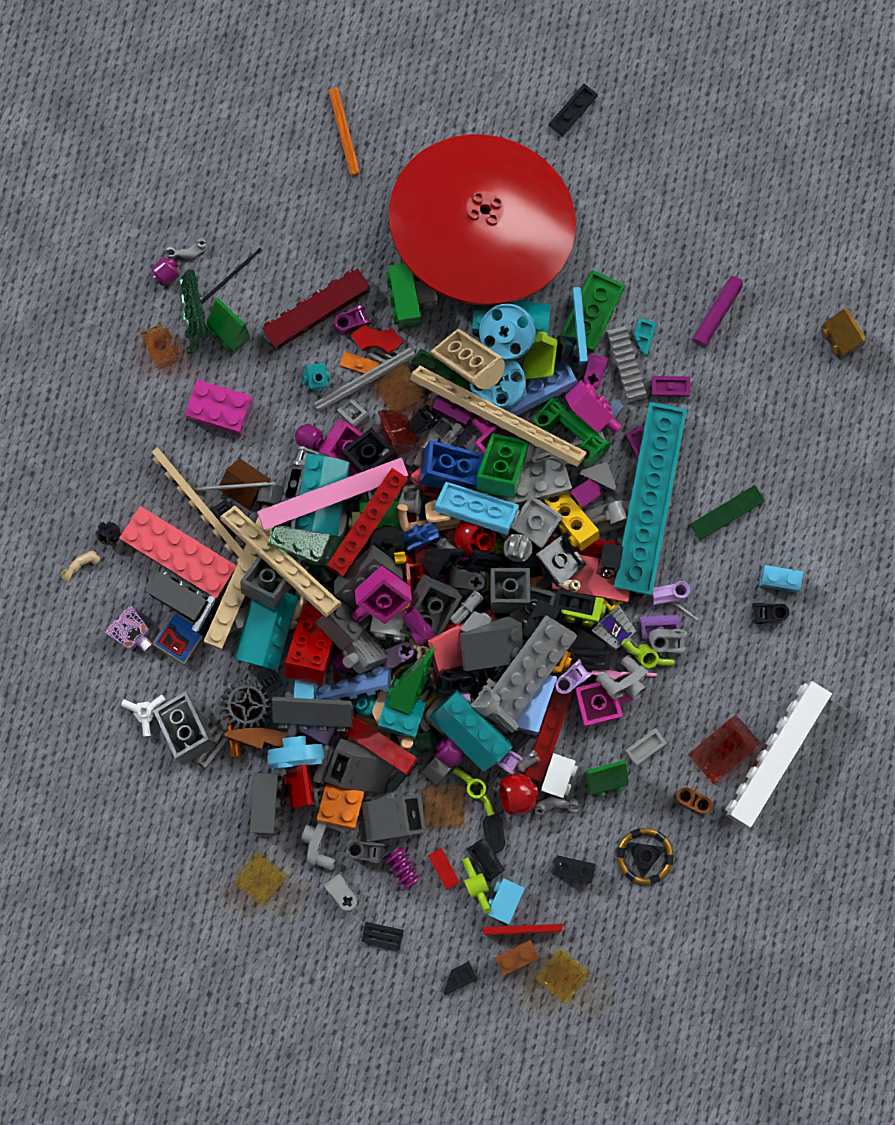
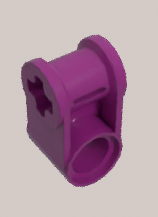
M360 305L337 315L334 320L336 332L345 335L358 330L365 324L369 326L372 322L367 318L364 311L366 309L365 306ZM345 321L348 325L341 328L338 326V323Z
M589 353L583 381L585 384L590 383L591 378L595 379L594 384L591 385L598 390L608 358Z

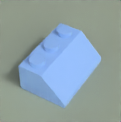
M549 675L519 715L516 720L518 731L537 736L557 679L556 676Z

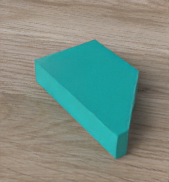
M639 318L633 337L643 355L647 357L657 323Z

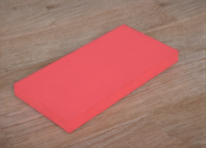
M580 555L587 565L569 578L571 580H578L581 584L580 589L574 593L628 603L630 591L613 588L615 577L605 579L600 577V574H596L599 558ZM554 583L552 584V590L561 589L556 587Z
M491 609L484 612L492 618L491 622L496 621L495 614L491 613ZM465 622L428 640L429 648H436L432 661L437 676L440 670L452 669L463 665L460 634L463 632L460 628Z

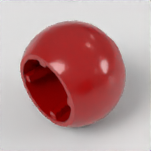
M463 520L457 525L454 532L456 547L464 549L465 553L463 555L467 557L474 555V549L490 552L496 540L494 530Z
M520 773L510 774L499 783L501 803L507 814L522 816L532 811L535 807L536 799H538V790L535 782H531L527 775Z

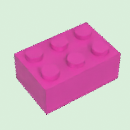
M196 380L185 416L188 420L242 436L253 399L250 395Z

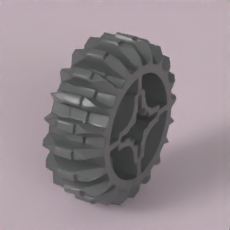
M248 679L245 681V685L242 680L238 681V686L233 682L231 688L227 687L225 689L227 694L221 695V698L226 701L219 702L220 706H225V708L219 711L220 713H226L222 719L226 720L229 718L228 726L232 723L235 724L234 730L238 729L239 726H241V729L246 728V726L247 728H253V726L260 728L259 722L261 724L266 723L263 717H270V714L266 711L271 710L272 707L266 704L270 703L271 699H265L269 693L267 691L261 692L264 688L262 685L257 689L256 681L253 682L252 686H250V680ZM244 691L241 700L231 701L235 693ZM251 693L257 697L259 703L251 699ZM244 702H246V705L249 706V708L246 709V712L245 707L241 706ZM231 707L239 711L241 719L234 715ZM260 710L256 719L247 721L250 711Z

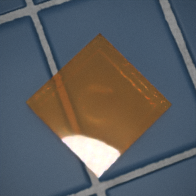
M406 363L401 364L374 384L393 416L398 415L425 395L421 387L416 382L410 380L411 371Z
M463 786L424 787L425 826L464 825Z

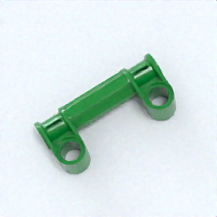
M556 397L551 398L534 417L537 427L551 432L560 422L584 442L578 448L587 452L586 455H589V457L583 459L579 464L582 468H590L611 446L609 441L601 438L599 433L567 406L564 407L560 404ZM544 420L548 421L546 424H540Z

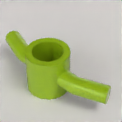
M624 639L621 643L631 654L635 655L637 661L645 668H653L656 664L660 666H674V658H660L657 652L647 644H642L636 648L628 639ZM647 653H650L648 658L643 659Z
M456 767L453 774L468 784V795L472 799H480L488 816L494 815L492 803L486 795L485 783L480 779H473L467 772ZM473 784H481L483 786L480 795H474L473 791H470Z
M469 857L462 859L469 879L464 880L471 899L477 897L483 912L489 913L491 908L484 894L489 891L484 876L482 873L476 875Z

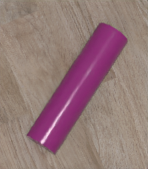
M730 276L694 334L692 341L695 344L706 348L742 290L743 280Z

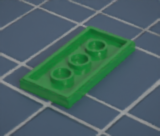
M591 270L581 291L586 348L593 353L626 285L594 270ZM574 308L560 336L575 337L577 339Z

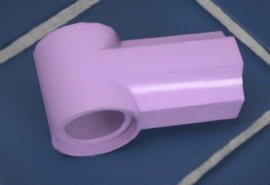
M684 581L655 587L650 596L653 605L683 602L690 593V587ZM681 588L684 591V595H678L676 589Z

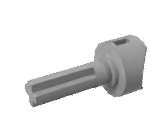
M484 686L480 695L470 705L481 716L491 714L511 733L514 730L516 731L518 723L499 706L500 696L489 686Z

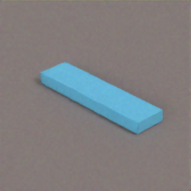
M575 287L573 288L572 295L579 366H585L588 358L581 288Z

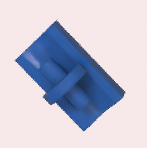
M428 522L421 526L416 524L413 526V529L402 533L409 552L417 551L422 546L430 543L434 544L441 539L436 522Z

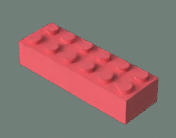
M141 506L119 538L127 545L218 600L221 599L237 566Z

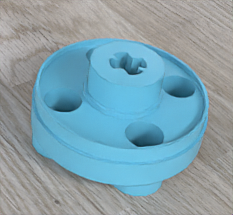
M501 304L493 307L485 314L480 324L479 334L484 346L500 355L503 360H512L524 356L529 351L535 340L536 329L534 319L525 309L513 304ZM497 310H501L503 314L500 320H496L494 316ZM523 317L528 319V325L525 328L520 325V320ZM505 328L509 329V331L507 332L508 335H504V333L506 332ZM490 336L495 338V344L492 347L487 343V339ZM516 343L521 347V351L518 354L513 352V346Z
M513 359L504 360V373L493 387L477 391L475 390L476 386L470 382L472 393L504 410H509L516 406L525 393L526 378L521 366ZM515 376L522 377L518 382L512 381ZM507 399L504 404L497 403L498 400Z
M305 736L283 738V748L270 749L267 755L268 765L272 770L293 768L301 765L313 766L322 764L325 758L322 744L306 745Z

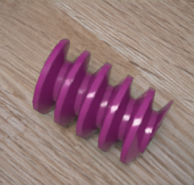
M406 847L398 848L383 856L389 857L386 864H393L389 870L397 871L393 878H400L397 885H404L401 892L418 883V880L421 878V875L414 876L418 870L417 868H410L414 862L406 861L410 855H403Z

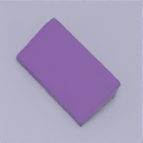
M679 615L640 617L642 640L649 639L650 632L655 629H680Z

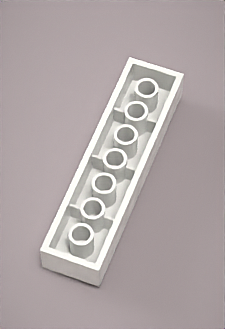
M813 681L807 684L804 683V685L799 687L796 692L798 698L791 701L786 709L788 712L787 716L779 720L776 728H778L777 732L771 734L766 742L768 745L767 749L759 753L756 761H758L756 767L750 768L746 774L748 780L746 783H741L736 791L737 798L733 801L731 800L725 809L728 811L727 817L745 828H751L832 695L831 692Z

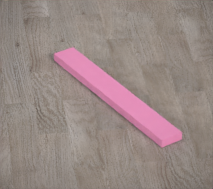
M402 457L257 511L263 530L377 488L381 485L391 468H394L404 476H409Z

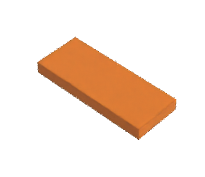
M345 351L340 362V366L363 374L380 365L379 362Z

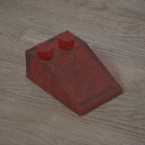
M401 410L378 411L380 424L397 457L417 448L416 442H418L416 434L409 430V419L406 414L403 415Z
M734 715L688 755L714 784L758 748L761 743L741 719Z

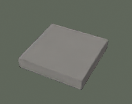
M530 495L513 521L511 529L527 537L540 548H543L563 515Z

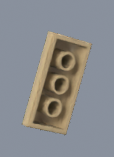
M459 328L430 351L434 358L480 389L493 387L504 373L505 364L503 358Z

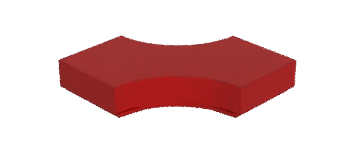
M365 324L350 335L361 351L369 348H379L390 354L403 344V340L392 327L384 331H377Z

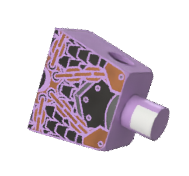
M131 605L104 631L130 650H133L138 645L146 652L152 646V643L146 638L151 630Z

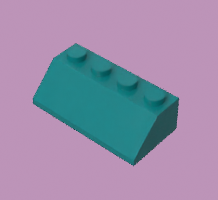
M526 301L509 303L522 307L532 316L536 333L545 332L548 334L549 303ZM474 305L472 334L480 335L479 330L483 317L490 309L498 305ZM497 310L494 314L496 320H500L503 315L501 310ZM526 317L520 320L521 327L525 328L528 325ZM505 328L506 332L504 333V335H508L507 332L509 331V329Z
M307 454L300 495L347 478L350 462L328 456ZM344 500L297 517L294 530L303 534L337 538Z
M286 593L275 610L251 599L234 659L260 668L278 671L298 597Z
M455 689L428 717L484 772L499 762L513 748L512 744Z

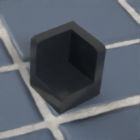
M558 335L556 338V357L563 362L578 363L579 359L572 353L577 339L575 337Z

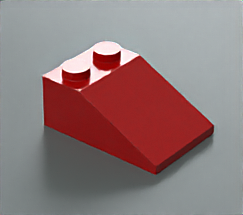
M301 765L286 770V775H283L284 786H288L289 794H286L287 806L291 805V809L316 806L310 767Z

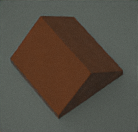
M239 458L226 470L219 486L260 482L269 483L271 479ZM259 487L220 489V491L249 510L258 498Z

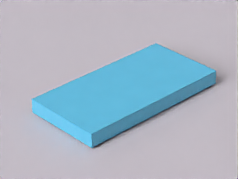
M445 482L433 511L508 535L519 505Z

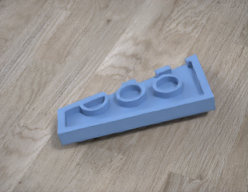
M558 362L554 366L552 377L530 380V384L526 387L521 401L506 411L517 416L575 387L578 382L568 362Z
M389 666L378 667L371 672L360 673L353 678L342 679L332 685H324L317 689L316 699L342 701L346 696L354 699L358 698L361 693L367 692V695L376 694V690L381 689L384 692H388L391 688V670Z

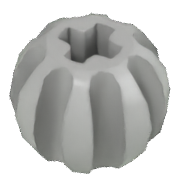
M511 535L504 542V554L512 561L524 562L532 553V543L523 535Z

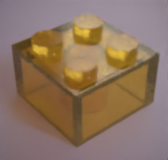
M256 851L232 883L261 906L265 907L289 877V874L261 852Z
M558 947L534 978L566 1005L591 973L563 949Z

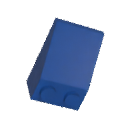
M430 440L422 451L419 483L435 488H443L445 482L464 488H477V475L484 454Z

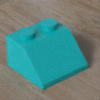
M386 697L377 729L415 740L426 703L418 700L412 712L407 714L389 707L390 699Z

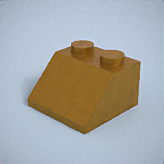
M848 307L832 316L821 326L823 337L831 343V351L835 356L838 355L840 359L860 349L866 341L864 334Z

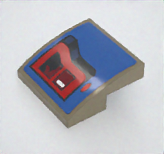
M174 611L159 632L152 646L185 666L204 637L191 630L194 626L193 622Z

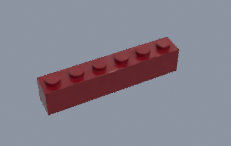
M359 269L347 271L340 280L335 279L331 281L324 290L319 289L315 291L311 298L301 300L292 310H285L278 319L266 322L262 330L275 351L371 291L370 286Z

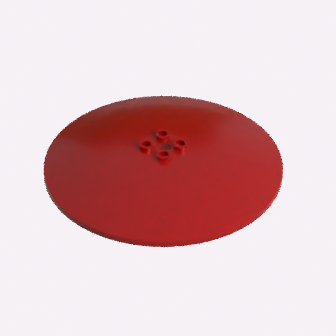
M467 134L455 136L425 148L400 173L394 185L389 204V228L392 240L399 256L408 269L421 282L437 293L472 305L491 306L509 304L525 299L542 290L564 267L571 253L576 232L573 202L566 185L555 169L526 146L493 135ZM487 208L490 213L482 214L480 209Z

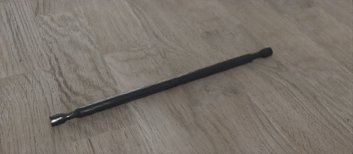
M257 249L254 254L247 258L193 308L195 310L198 309L201 304L238 273L262 249Z

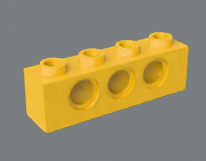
M568 493L540 500L560 514L564 512L569 513L568 516L562 517L557 527L562 533H566L569 536L568 539L573 547L577 546L582 551L599 539L597 527ZM551 499L558 500L557 502H550ZM575 526L581 527L579 530L572 529Z

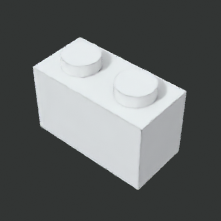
M553 753L540 791L559 798H563L564 795L568 796L571 784H568L569 779L575 776L578 767L575 766L576 761Z

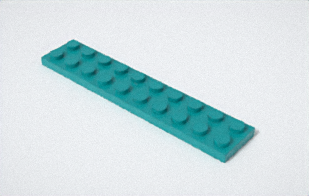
M649 402L621 545L624 547L621 565L615 576L613 588L652 595L687 409Z

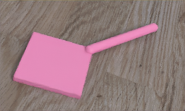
M595 670L591 672L594 675H599L605 671L613 680L631 674L630 672H617L613 670ZM647 673L645 677H656L657 674Z

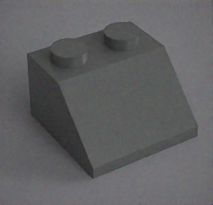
M491 568V613H512L530 605V568Z

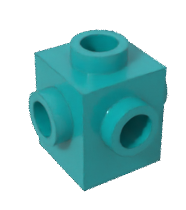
M325 363L302 366L303 374L301 379L306 388H312L313 392L323 390V386H328L330 374L326 370Z

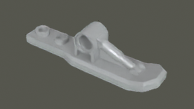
M618 500L585 511L584 513L597 527L599 535L625 527L630 500ZM575 526L572 529L579 530L581 527ZM560 531L561 535L564 534L566 538H569V536L566 533H562Z

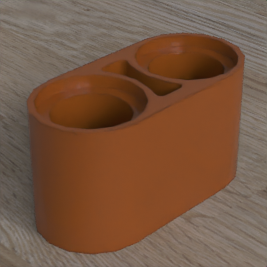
M684 787L676 792V801L696 813L705 814L712 809L711 799L691 788ZM682 791H687L690 795L687 802L680 799ZM701 799L707 802V808L704 811L698 808V802Z

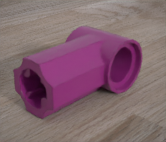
M415 605L407 607L400 614L419 646L436 636L428 622L424 621Z

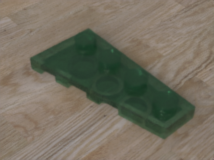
M187 269L180 281L182 303H186L183 316L184 320H187L188 323L187 330H185V338L189 339V347H186L187 354H194L208 337L209 330L205 323V312L202 309V297L198 290V279L194 270Z
M274 526L267 545L331 571L326 566L345 537Z

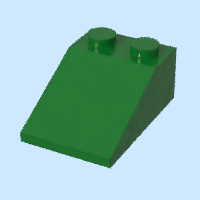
M217 298L206 323L209 328L207 332L214 339L218 337L226 351L229 352L231 350L235 354L250 339V335L245 323Z
M492 433L477 475V491L515 499L529 441Z
M431 647L402 674L400 679L395 680L393 687L390 688L387 698L390 699L389 707L407 714L412 712L421 696L436 648Z
M626 760L584 772L590 795L595 794V798L607 795V790L613 789L614 792L625 790V785L629 784Z

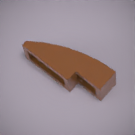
M243 728L228 731L224 734L223 738L261 750L263 744L274 748H283L282 739L286 738L288 733L266 728Z

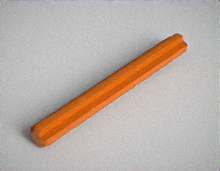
M332 88L329 90V95L349 173L351 176H356L360 172L339 89Z

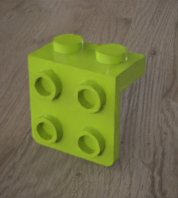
M545 332L536 333L532 347L524 356L523 372L526 380L552 377L554 374L557 340L549 337Z
M596 597L592 616L561 610L560 618H563V622L573 624L575 621L582 622V626L593 628L594 625H598L599 619L603 618L605 614L606 604H603L604 598Z

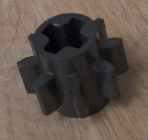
M110 521L107 524L102 522L96 531L99 542L107 546L110 543L114 545L121 535L119 527Z

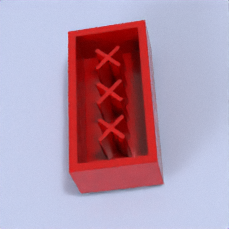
M303 604L285 662L284 677L322 685L335 643L315 623L323 614L312 605Z

